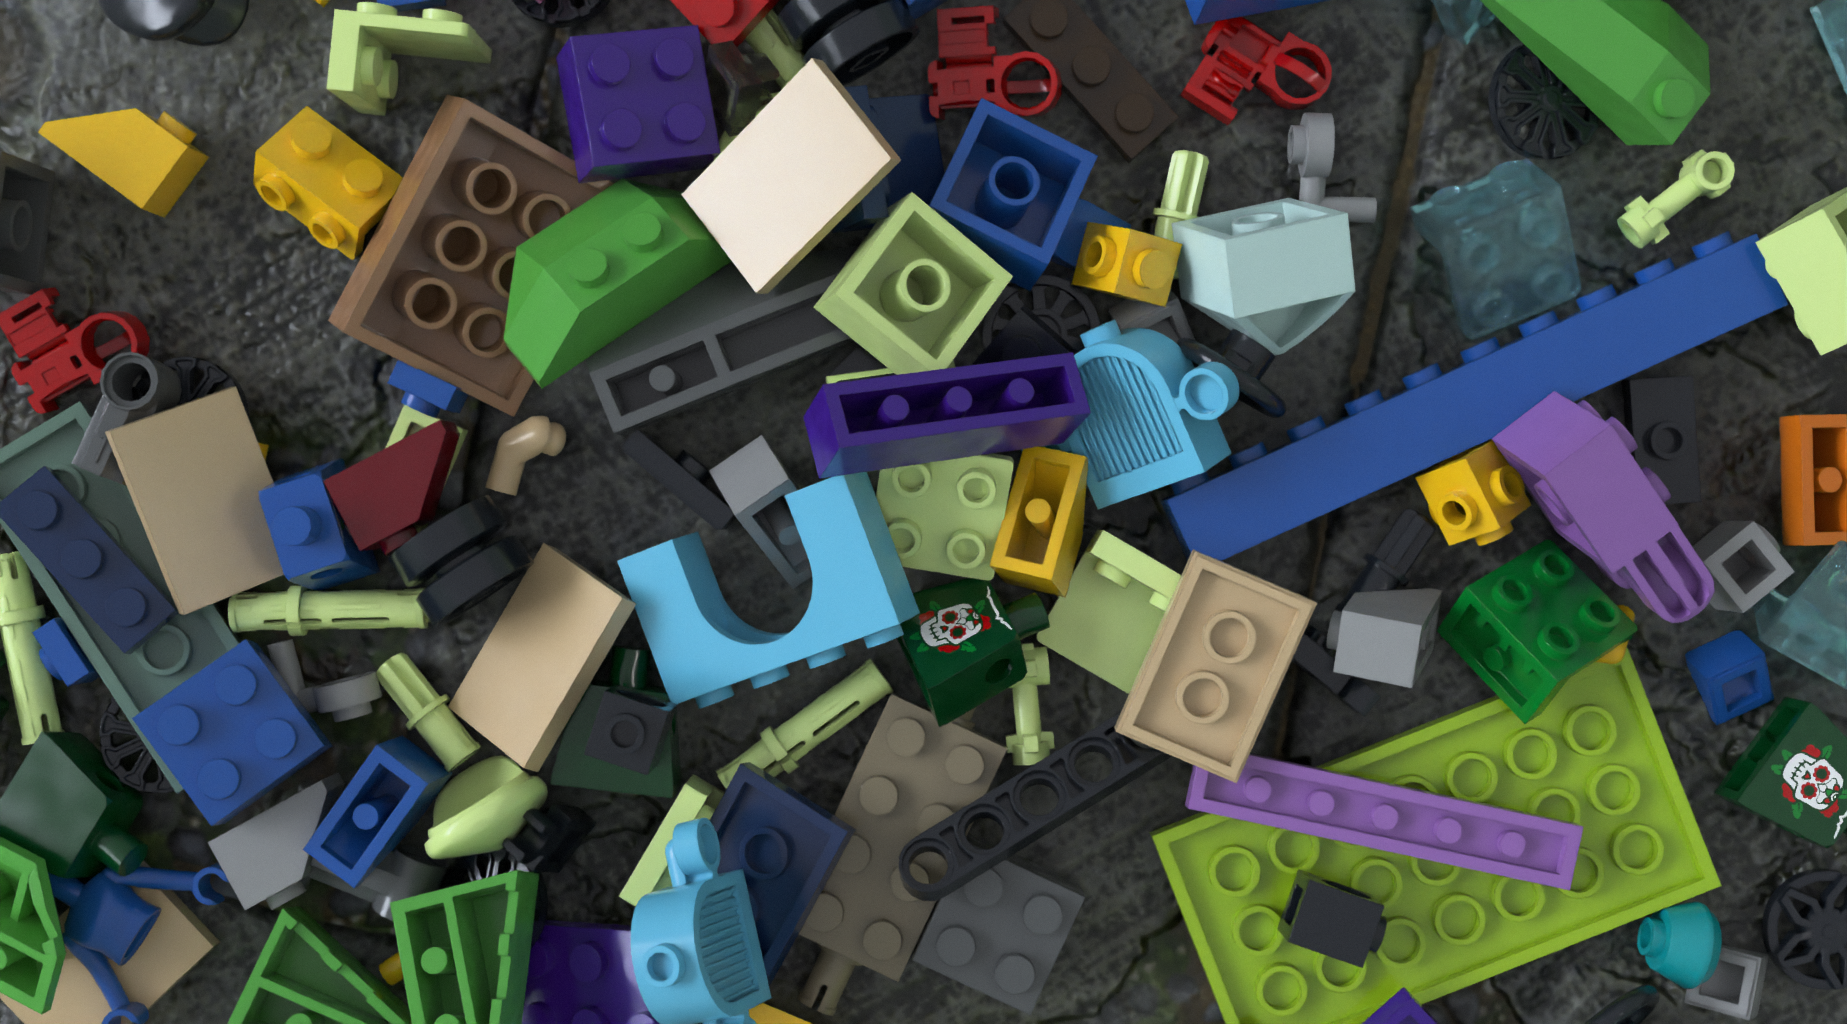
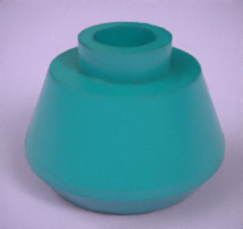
M1693 901L1672 905L1642 920L1637 935V947L1639 953L1645 955L1649 968L1684 989H1693L1705 983L1716 970L1721 953V928L1717 917L1704 903Z

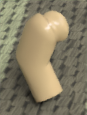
M531 416L504 432L498 441L485 487L516 496L526 461L538 456L540 453L556 456L562 451L566 442L564 427L560 423L550 422L547 416Z

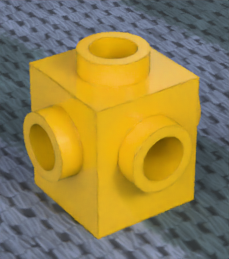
M1492 439L1434 464L1415 477L1428 503L1430 515L1435 523L1439 525L1449 546L1471 538H1475L1478 546L1494 542L1511 533L1514 528L1510 521L1531 506L1525 493V486L1521 475L1515 468L1509 465Z

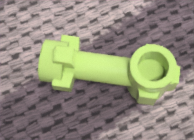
M1703 149L1694 152L1682 161L1683 167L1680 170L1678 181L1649 203L1642 196H1639L1624 207L1627 212L1617 219L1618 226L1625 237L1638 248H1643L1649 242L1652 245L1657 244L1670 234L1664 223L1697 197L1704 195L1710 199L1716 198L1731 188L1730 183L1734 177L1735 168L1734 162L1726 152L1713 151L1707 153Z
M1033 642L1021 643L1027 674L1021 681L1009 687L1012 688L1016 733L1006 735L1005 739L1006 746L1008 747L1007 753H1012L1013 765H1034L1049 756L1050 749L1055 748L1053 731L1041 730L1037 685L1050 684L1047 647H1034Z

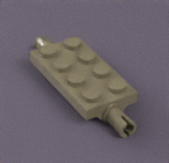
M894 692L891 693L834 815L856 830L799 932V935L816 942L821 948L809 977L797 996L798 1000L804 1005L812 1008L821 987L826 985L827 990L817 1011L825 1015H835L838 1002L855 966H866L899 982L936 901L917 899L911 896L904 888L899 873V856L903 847L914 837L987 794L1008 749L1006 745L974 729L976 723L971 718L977 707L952 722L939 727L929 706L917 704ZM973 822L968 826V828H967V830H966V832H965V836H966V837H967V834H968V832H969V830H970V828H971ZM934 852L919 854L910 865L912 877L923 884L939 882L948 870L946 860Z

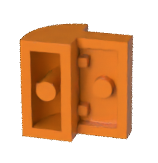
M1847 414L1779 417L1782 545L1815 546L1847 544Z

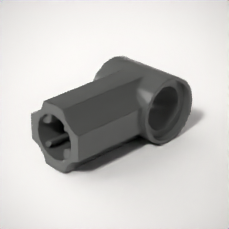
M134 352L116 355L102 369L100 387L103 395L72 461L73 464L84 470L126 485L105 432L175 407L180 400L182 392L180 379L173 369L166 364ZM148 371L151 379L150 388L144 397L135 401L132 394L133 382L140 374Z
M397 845L356 888L350 886L314 858H312L310 863L311 871L309 877L372 902L371 908L376 913L393 921L390 902L440 890L449 863L444 859H432L428 856L426 850L409 845Z

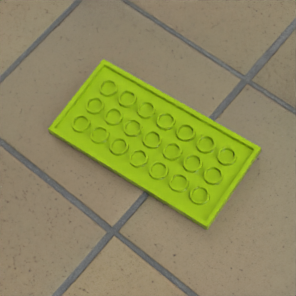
M1626 648L1624 658L1619 663L1606 664L1594 662L1569 678L1542 714L1527 724H1524L1496 695L1316 766L1326 770L1577 823L1583 826V832L1570 890L1206 812L1197 813L1149 832L1225 1024H1362L1403 987L1422 1005L1722 886L1628 648ZM1298 869L1369 893L1384 905L1382 915L1387 919L1385 935L1378 951L1375 954L1368 952L1363 968L1292 944L1277 930Z

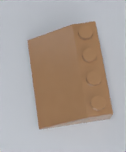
M447 94L328 321L343 333L416 369L460 387L462 392L514 417L534 380L506 346L503 339L516 247L614 183L609 180L578 183L574 160L469 100Z

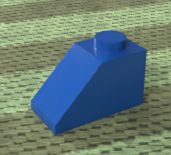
M403 735L377 744L303 850L353 888L358 887L419 822L452 775V772H447L442 764Z

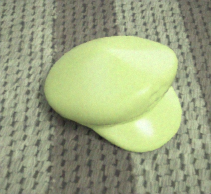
M506 756L489 757L468 767L452 778L442 788L436 798L433 811V826L428 829L429 839L424 844L426 853L432 859H446L487 853L504 848L502 843L506 838H515L528 823L523 818L524 814L533 808L539 810L546 801L548 790L545 782L538 776H530Z

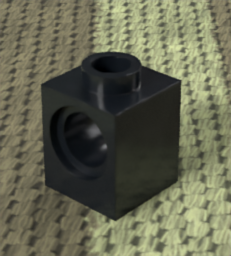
M617 684L604 691L584 755L649 775L658 766L678 704Z
M1298 869L1277 930L1292 944L1363 968L1368 952L1375 954L1383 941L1387 919L1382 915L1384 905L1371 894Z

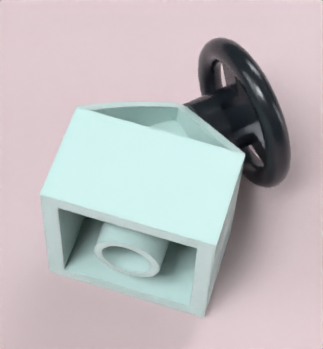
M1285 198L1172 223L1174 242L1182 244L1177 262L1181 298L1231 330L1217 352L1193 339L1182 338L1177 341L1182 353L1187 359L1192 361L1195 368L1206 362H1219L1226 365L1232 370L1238 380V400L1271 418L1282 417L1286 412L1285 402L1274 391L1263 384L1260 379L1276 358L1275 355L1285 353L1304 340L1326 322L1356 291L1348 213L1292 198Z

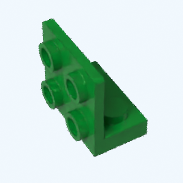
M1547 539L1468 585L1437 629V632L1524 724H1527L1542 714L1569 678L1611 652L1618 645L1631 639L1638 630V627L1553 541Z

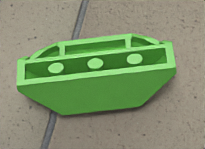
M622 178L516 247L503 339L506 346L541 389L731 262V259L681 195L683 192Z
M0 836V993L42 1015L51 1010L66 955L56 900L45 859Z

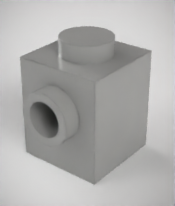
M1724 520L1692 546L1714 580L1715 592L1709 603L1716 610L1744 613L1795 572L1780 554L1781 549L1775 538L1764 527L1754 521Z

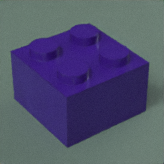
M698 25L570 36L556 56L578 183L700 170L721 153Z

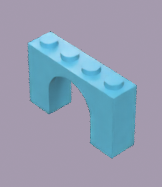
M867 472L834 476L785 495L810 562L813 580L812 595L808 609L799 624L791 632L770 633L758 630L745 623L731 610L720 591L698 532L666 541L617 561L631 599L636 603L635 610L670 702L678 704L695 698L700 709L734 696L731 684L750 678L753 688L756 689L788 677L790 673L786 665L806 658L809 668L812 669L846 656L843 647L845 643L863 637L866 647L871 648L904 635L900 624L920 614Z

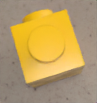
M1087 222L1071 284L1124 299L1166 307L1182 244L1134 229Z

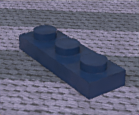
M43 466L0 502V518L124 654L131 655L179 614L176 605L51 468Z

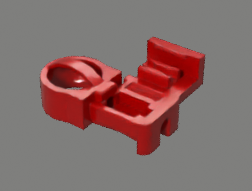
M994 5L937 9L939 58H946L947 66L946 69H943V63L938 60L932 61L928 66V82L933 85V96L929 97V110L933 117L945 120V110L976 108L981 98L1017 116L1035 118L1045 115L1055 107L1061 97L1063 83L1060 71L1051 60L1037 52L1022 51L1012 55L993 56L992 62V55H997V47L989 46L988 25L996 24L995 19L999 18V8ZM1025 61L1037 62L1045 66L1050 73L1049 79L1007 81L1012 69ZM988 82H990V92L988 90ZM1050 92L1046 100L1030 108L1019 107L1008 97V94Z
M1244 17L1216 21L1204 39L1201 50L1205 57L1180 96L1228 126L1237 114L1238 109L1232 105L1242 89L1249 93L1254 86L1268 95L1278 106L1288 110H1302L1312 106L1327 91L1332 79V67L1327 55L1318 46L1303 41L1291 32H1288L1281 42ZM1210 48L1216 51L1212 57L1207 54ZM1288 55H1301L1309 58L1315 64L1318 73ZM1276 65L1303 79L1316 90V93L1306 98H1295L1287 95L1276 81ZM1254 76L1258 78L1255 84L1251 82Z
M56 287L41 289L0 313V327L18 357L24 358L27 356L30 359L15 362L11 368L12 375L18 385H30L34 394L28 396L27 399L32 408L40 414L59 410L55 399L91 379L94 385L100 384L102 369L107 364L102 359L130 344L131 352L147 356L150 338L146 327L141 321L125 311L113 310L91 315L78 327L71 330L67 323H58L52 314L55 311L52 308L49 309L50 306L55 304L53 299L60 296ZM103 321H115L126 330L121 335L95 348L94 334ZM75 357H78L83 366H78Z

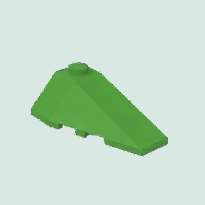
M1480 0L1626 145H1673L1711 94L1709 45L1669 4L1661 0Z

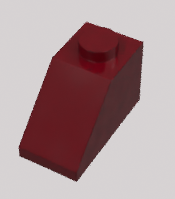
M439 420L323 481L359 551L381 548L385 556L391 555L418 534L417 528L434 520L460 437V432L454 422Z

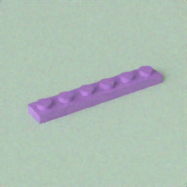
M1250 753L1237 783L1193 765L1185 806L1192 810L1566 890L1571 888L1583 832V826L1569 821Z

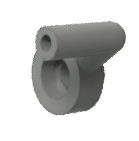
M1305 112L1300 125L1290 126L1287 143L1288 163L1298 164L1301 176L1299 201L1348 213L1349 222L1374 223L1377 214V201L1375 197L1325 196L1326 178L1330 175L1334 158V118L1332 113Z
M293 639L267 645L272 664L308 713L332 711L334 722L345 721L373 712L370 701L382 697L376 671L352 675L306 688Z

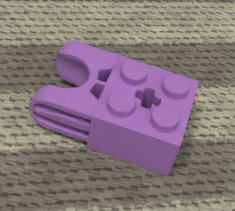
M1553 391L1492 438L1509 465L1519 472L1525 488L1555 531L1592 558L1596 566L1606 577L1625 589L1633 588L1649 609L1671 623L1687 621L1699 614L1708 605L1715 592L1712 575L1664 504L1671 498L1669 490L1648 467L1641 469L1631 455L1638 448L1637 443L1629 431L1616 418L1610 417L1604 421L1587 401L1582 400L1576 404Z

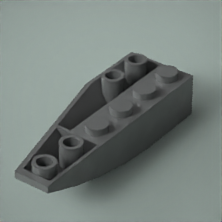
M859 246L808 253L768 294H756L734 264L725 265L587 358L586 364L613 433L627 436L634 433L636 429H644L855 342L813 307Z

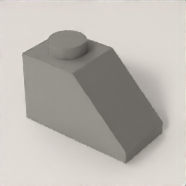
M760 435L709 470L735 517L791 588L794 589L812 577L808 556L785 495L798 491L801 488L765 438Z
M1422 588L1354 593L1342 611L1334 610L1330 620L1327 648L1336 650L1333 672L1412 688L1433 651L1443 590Z
M339 772L320 780L208 842L244 910L263 900H266L270 909L273 910L307 891L301 880L310 874V863L313 857L305 852L303 848L342 794L345 783Z

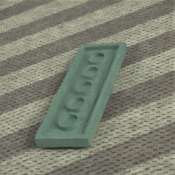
M79 401L0 449V502L43 466L51 468L174 603L127 486L98 476L72 463L93 417L86 404ZM0 518V524L161 771L177 794L183 793L185 790L132 718L241 643L237 634L231 631L228 620L216 603L186 615L177 614L131 655L124 654Z

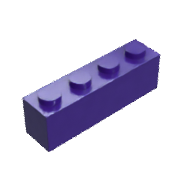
M1070 352L823 384L803 418L820 479L1061 444L1090 415L1091 411L1074 354Z

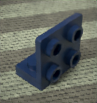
M867 85L844 87L900 157L901 161L832 229L833 233L872 229L877 221L889 217L888 207L911 192L929 206L944 175L936 119L929 110L930 95L919 94L869 98Z

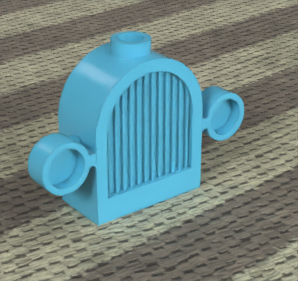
M1115 319L1080 334L1085 349L1079 351L1074 357L1091 413L1064 443L1041 447L1078 454L1088 458L1087 486L1097 509L1206 472L1231 454V450L1217 420L1219 416L1236 404L1239 397V383L1230 368L1219 362H1206L1195 368L1192 361L1184 356L1180 346L1169 337L1145 328L1120 330Z
M707 818L678 823L673 831V839L667 843L665 848L672 886L645 894L638 901L633 913L631 955L641 996L649 1012L659 1024H757L749 1017V1009L772 997L743 869H738L721 874L717 873V868L720 864V844L716 830Z

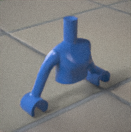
M219 862L199 872L139 866L134 872L124 877L107 867L86 884L76 878L65 879L49 873L54 897L70 907L64 924L65 932L62 933L64 944L90 972L112 1010L104 1017L102 1024H121L122 1016L127 1017L135 1024H143L149 1019V1011L144 1004L129 1001L107 959L108 957L119 966L125 965L141 946L161 913L160 907L141 898L131 886L159 890L192 891L200 903L216 905L223 902L225 898L212 888L210 884L211 875L216 874L223 881L229 882Z

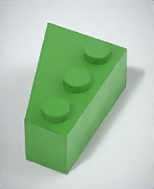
M515 870L390 902L412 1024H522L539 881L538 873Z
M300 906L282 909L227 1024H412L409 1007Z

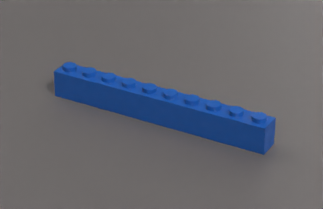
M1729 231L1719 234L1691 247L1696 257L1691 261L1677 267L1674 266L1671 257L1633 273L1638 284L1617 294L1613 284L1604 286L1576 299L1580 309L1576 313L1558 320L1554 310L1544 313L1518 325L1522 337L1500 346L1496 336L1462 350L1460 354L1464 361L1463 364L1443 373L1438 363L1429 365L1403 377L1402 380L1406 389L1384 399L1380 389L1374 390L1345 403L1344 407L1348 416L1328 425H1325L1321 415L1286 430L1290 442L1267 451L1263 441L1228 456L1232 468L1209 478L1207 472H1203L1170 484L1174 494L1160 500L1187 561L1193 549L1222 561L1492 439L1553 391L1574 402L1788 305L1777 279L1771 277L1766 270V260L1755 243L1759 240L1758 235L1754 234L1733 241Z

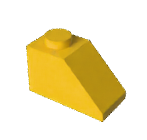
M137 108L54 120L45 122L38 131L40 135L138 207L164 218L209 158V156L191 144L197 133L165 111H163L158 119Z
M1041 446L1022 450L1006 506L1005 517L1002 520L990 562V567L1005 583L1066 598L1083 537L1088 458L1086 456Z

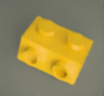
M308 106L303 108L255 152L253 184L262 199L272 208L278 211H287L307 226L312 236L320 244L329 249H337L352 260L363 251L365 234L382 219L403 179L402 176Z

